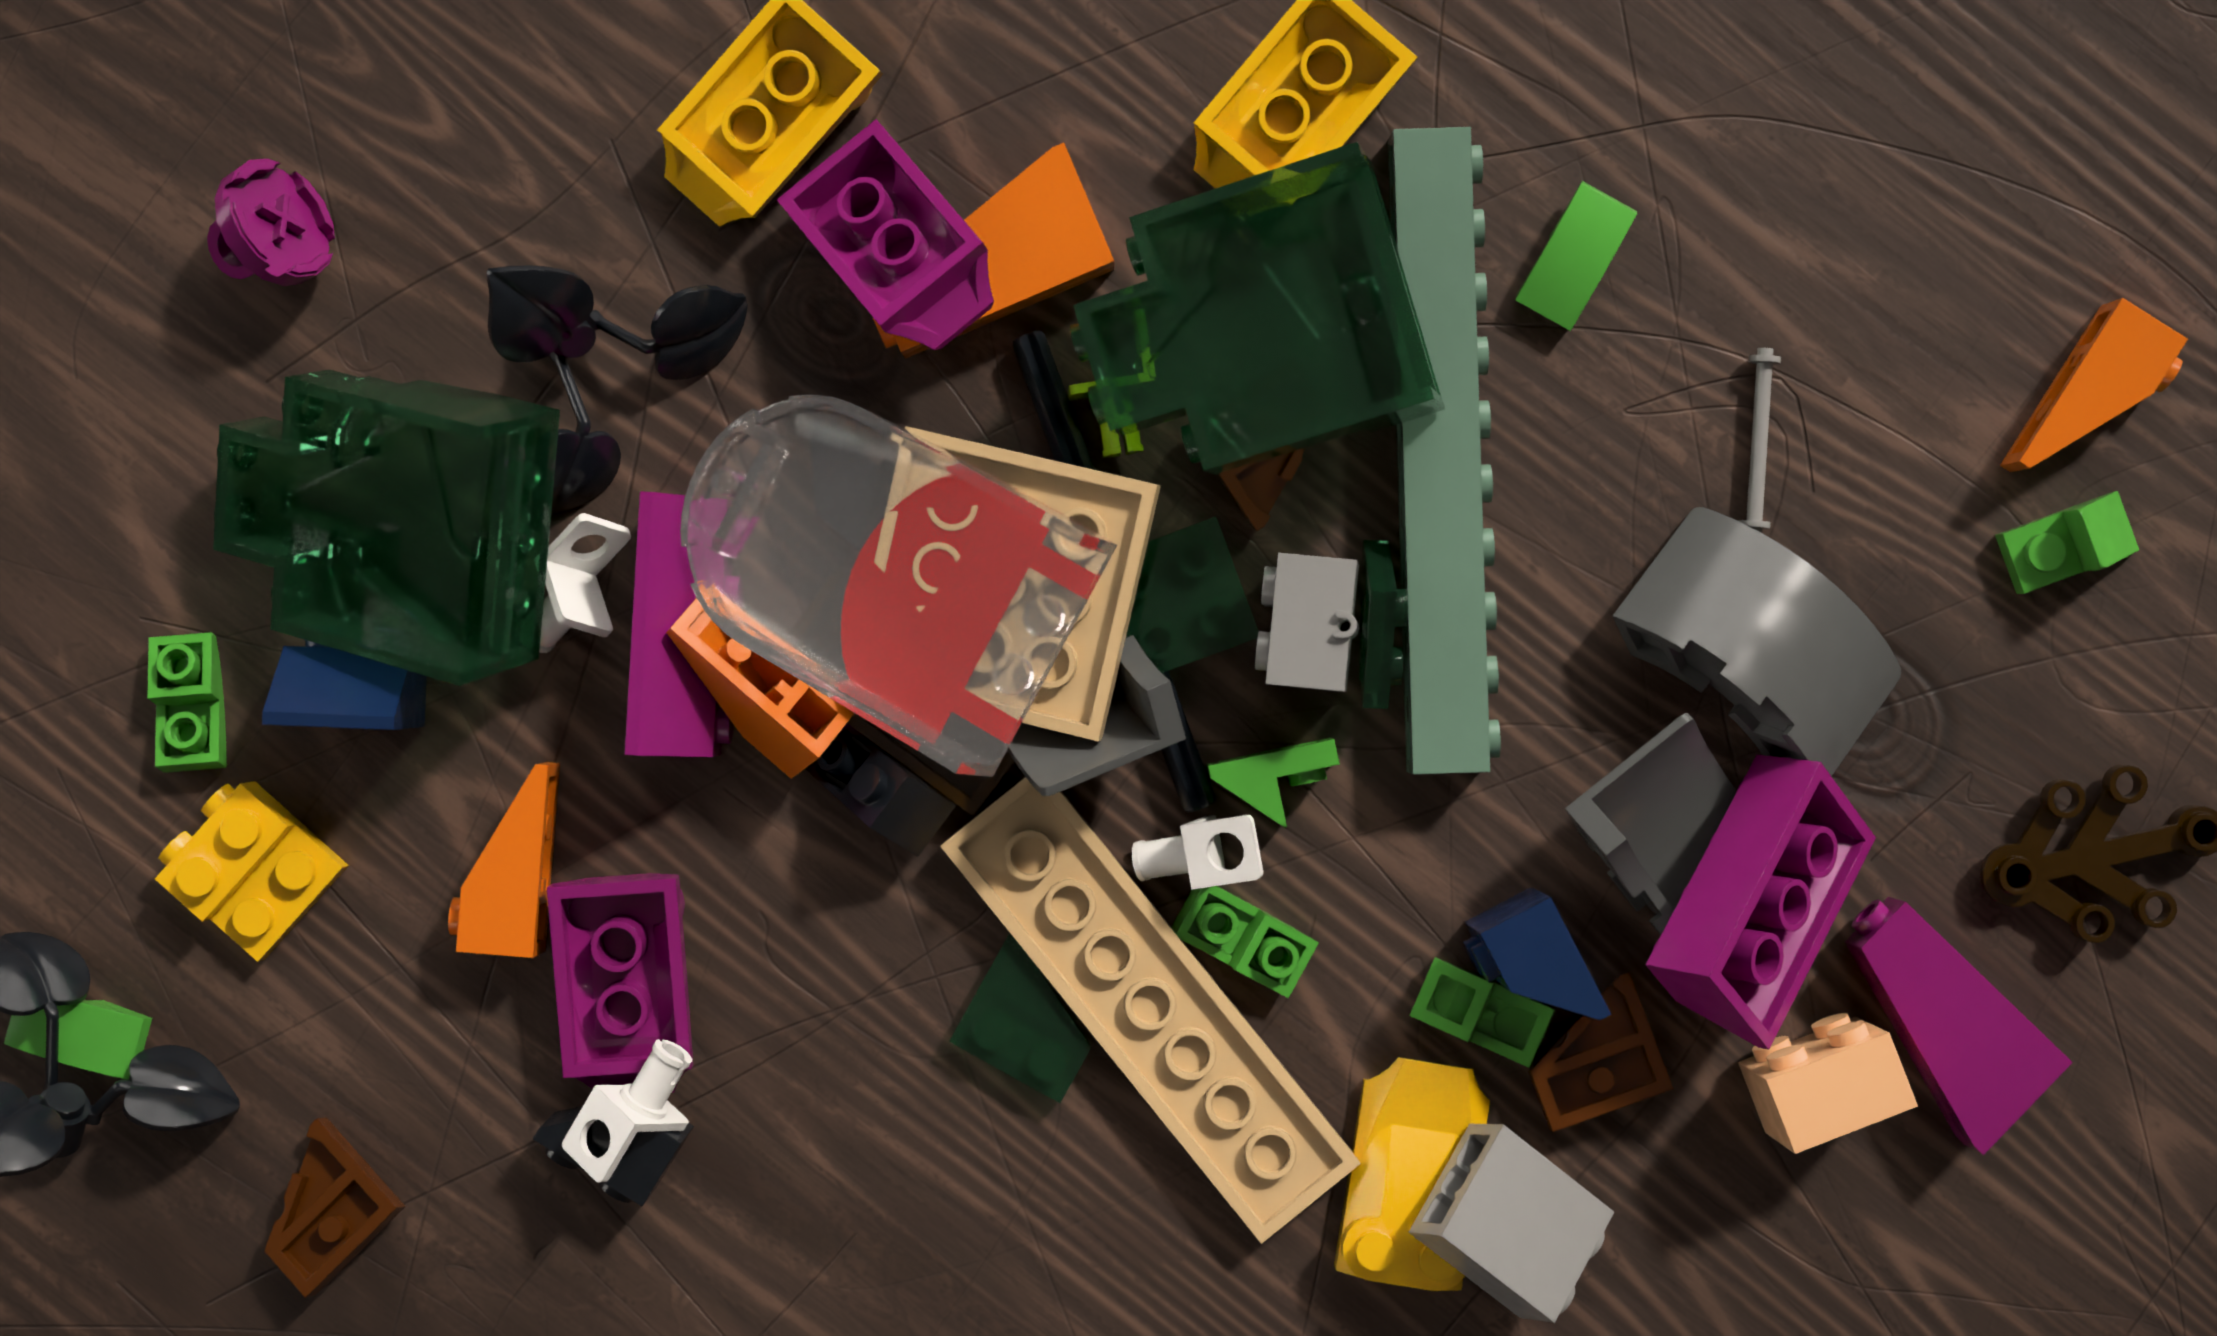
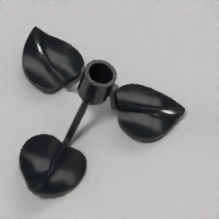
M532 265L489 268L487 270L489 289L488 332L493 347L503 358L516 363L533 362L549 356L557 367L577 421L575 432L568 429L553 430L538 442L530 454L524 476V491L527 504L531 510L541 517L542 515H557L579 507L602 493L614 480L620 466L621 452L613 436L605 431L589 433L591 422L571 373L567 358L581 357L589 352L596 340L595 331L600 329L642 353H656L655 369L665 379L683 380L699 376L716 366L729 353L739 338L744 326L748 306L746 296L743 293H733L721 287L711 285L694 286L678 291L667 298L655 313L651 323V334L654 339H642L608 321L598 310H593L594 299L590 286L573 272Z
M14 932L0 937V1011L14 1016H27L44 1009L46 1015V1059L43 1092L40 1095H33L28 1099L24 1092L14 1084L0 1081V1177L35 1171L47 1165L55 1158L66 1157L76 1152L82 1143L86 1124L98 1125L103 1112L121 1095H125L123 1112L128 1120L141 1127L158 1131L188 1130L223 1121L239 1111V1098L218 1068L204 1055L188 1047L163 1045L138 1053L130 1062L128 1068L129 1080L115 1082L94 1105H90L88 1097L78 1085L69 1082H58L59 1011L57 1006L77 1004L87 997L91 979L86 962L74 948L52 936L33 932Z

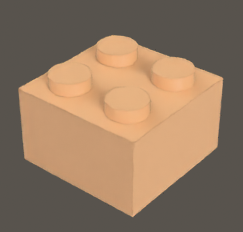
M1838 1013L1816 1021L1811 1025L1812 1034L1791 1042L1788 1036L1775 1037L1769 1050L1754 1046L1752 1048L1754 1056L1738 1062L1765 1133L1794 1154L1918 1107L1890 1033L1856 1016L1849 1018L1848 1013Z

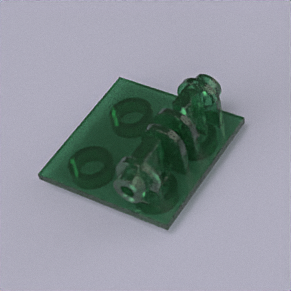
M1216 516L1148 541L1126 638L1134 635L1140 647L1161 673L1258 638L1259 631Z

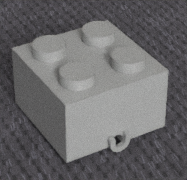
M1278 553L1277 567L1265 566L1261 605L1273 607L1271 631L1258 632L1255 670L1267 671L1265 684L1347 692L1352 639L1359 632V624L1354 617L1359 571L1357 560ZM1350 622V629L1344 632L1341 631V624Z

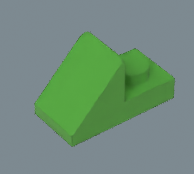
M2118 491L2107 493L1995 535L2016 594H2025L2082 572L2107 568L2139 551Z
M1329 737L1207 763L1206 766L1208 776L1284 828H1287L1277 778L1288 775L1290 786L1313 783L1327 779L1325 767L1339 765L1340 763L1335 740Z

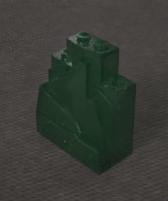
M1358 141L1129 217L1134 236L1126 238L1128 255L1136 275L1146 274L1147 281L1073 305L1078 323L1070 325V334L1080 361H1089L1096 385L1088 388V395L1098 423L1100 425L1108 423L1111 432L1123 436L1187 415L1190 424L1181 426L1182 439L1187 455L1192 464L1201 462L1203 471L1214 475L1250 463H1258L1363 429L1375 432L1445 410L1373 164Z
M328 369L285 377L282 421L263 416L219 425L213 550L274 567L273 585L271 588V630L458 686L539 659L560 417L559 409L499 394L425 380L399 384L371 376L357 377Z

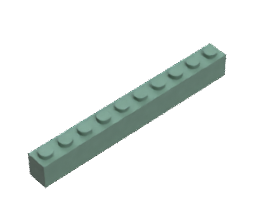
M1471 127L1393 129L1387 140L1406 772L1411 774L1490 772V758L1500 757L1501 736L1498 719L1489 720L1488 694L1498 693L1499 671L1497 657L1487 656L1486 630L1496 629L1497 605L1495 593L1485 592L1484 567L1494 565L1495 540L1493 529L1483 528L1482 503L1492 502L1493 496L1492 468L1490 464H1481L1480 439L1490 438L1491 410L1488 400L1479 401L1478 376L1487 375L1489 369L1488 339L1486 336L1477 337V311L1486 310L1487 281L1485 273H1475V248L1484 247L1485 216L1483 209H1473V184H1481L1483 179V151L1481 145H1471Z

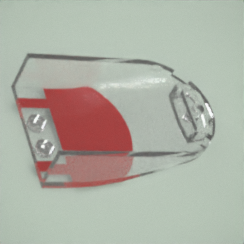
M823 395L789 396L788 400L774 403L760 410L751 409L728 425L715 438L696 466L684 498L680 529L681 546L687 548L690 569L695 582L690 585L704 611L723 632L744 647L955 774L993 777L1117 547V544L1075 520L895 423L851 402Z

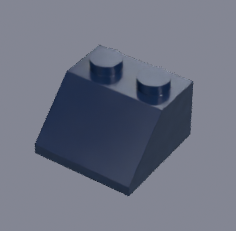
M305 634V646L283 647L262 711V725L383 730L425 727L428 651L408 650L409 638L369 636V649L345 648V635Z
M1531 887L1465 921L1472 937L1463 941V945L1480 976L1484 975L1488 983L1497 980L1512 993L1597 1020H1602L1611 1015L1550 896Z

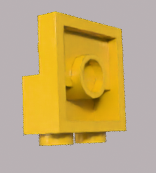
M256 781L240 783L236 789L230 784H225L202 807L201 812L209 819L193 836L187 831L180 833L161 852L158 859L166 867L157 875L155 880L202 922L211 920L252 958L259 962L269 956L349 865Z

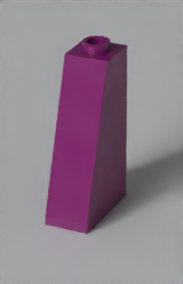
M1889 896L1883 902L1879 899L1874 900L1855 917L1851 926L1856 931L1845 943L1953 1133L1964 1145L1984 1155L2073 1062L1907 902Z

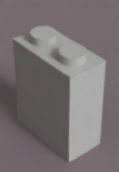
M1470 1123L1408 1233L1519 1318L1555 1323L1559 1314L1563 1313L1571 1304L1575 1295V1285L1588 1260L1601 1248L1605 1238L1604 1231L1614 1211L1504 1124Z

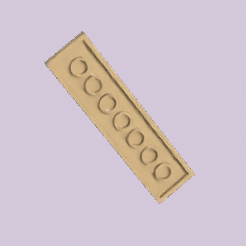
M1024 777L940 846L1261 1244L1361 1164L1336 1130L1184 942L1179 939L1171 926L1062 791L1051 796H1042L1028 779Z

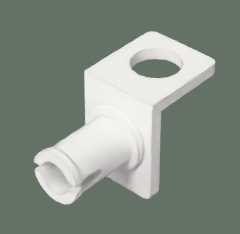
M581 513L538 557L548 596L518 626V629L523 631L520 634L521 638L533 650L540 653L550 652L570 628L601 637H607L613 631L596 575L631 539V534L627 527ZM587 535H601L606 538L603 546L593 552L582 554L571 550V547L578 539Z
M1215 815L1204 816L1181 825V836L1151 841L1140 840L1134 842L1132 847V863L1135 874L1140 881L1189 873L1192 890L1254 881L1263 876L1255 822L1251 815L1217 819ZM1219 833H1230L1236 836L1242 843L1244 857L1241 864L1235 869L1229 870L1225 868Z
M657 1039L633 1084L594 1086L566 1134L562 1147L596 1182H608L637 1132L684 1131L689 1123L688 1119L667 1099L685 1069L691 1064L692 1058L690 1054L674 1042L664 1039L661 1042ZM597 1120L604 1122L610 1133L608 1150L599 1158L592 1155L587 1145L589 1127Z

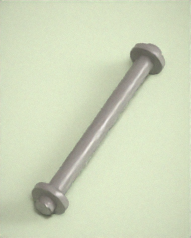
M1757 348V355H1750L1748 361L1749 363L1756 364L1747 517L1746 520L1738 521L1761 533L1762 529H1770L1771 523L1763 521L1772 367L1773 365L1781 364V357L1773 355V348Z

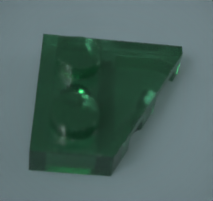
M1363 540L1362 560H1364L1366 583L1365 597L1361 599L1359 686L1362 707L1388 709L1390 685H1401L1403 649L1402 647H1393L1395 627H1406L1408 594L1407 589H1397L1389 542L1385 540Z
M1009 932L949 1042L1061 1103L1088 1055L1091 1043L1060 1002L1059 996L1048 980L1043 977L1032 959Z

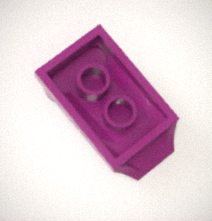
M877 119L777 199L790 218L885 333L905 337L933 350L942 349L992 308L994 300L988 275V249Z
M646 873L590 877L550 884L547 887L563 1078L580 1080L592 1090L595 1085L633 1084L657 1039L661 1042L663 1039L674 1042L690 1054L692 1062L683 1072V1076L694 1065L683 929L685 900L680 889L679 875Z

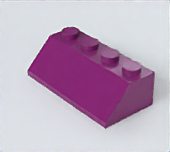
M640 491L625 755L716 757L721 755L722 744H731L734 724L666 632L708 584L740 611L741 579L731 578L733 553L743 552L744 515L735 514V502L727 499Z
M1756 755L1646 963L1647 968L1676 1002L1758 1048L1770 1049L1876 839L1875 835L1821 762Z

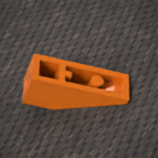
M2124 298L2101 305L2000 466L2009 472L2032 468L2151 396L2155 391L2160 393L2165 390L2181 369L2183 361L2177 356L2188 338Z
M709 584L666 632L742 737L791 779L823 754L855 713Z
M544 762L534 765L461 886L460 897H453L449 909L448 930L450 935L457 936L456 952L534 958L545 952L549 912L547 887L551 884L560 763Z

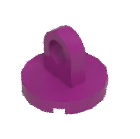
M268 158L248 160L221 180L215 195L216 220L210 226L207 235L208 250L218 268L231 278L244 279L256 274L265 281L281 286L303 284L330 264L333 253L328 254L329 242L335 239L334 224L324 200L311 183L296 171L289 175L284 170L276 168L281 163Z

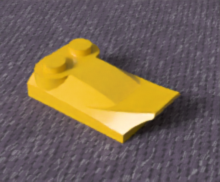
M770 0L657 129L661 133L665 148L666 166L664 177L719 227L741 218H755L852 110H856L866 102L872 92V87L881 78L883 73L803 0Z
M1296 0L1194 121L1197 145L1193 170L1249 218L1273 209L1291 208L1388 93L1395 88L1396 84L1416 62L1418 57L1352 0Z
M1398 1057L1381 1074L1371 1079L1363 1078L1352 1152L1361 1164L1348 1174L1334 1261L1336 1271L1368 1281L1423 1290H1462L1465 1275L1408 1232L1470 1123L1487 1124L1490 1100L1481 1091L1473 1069Z

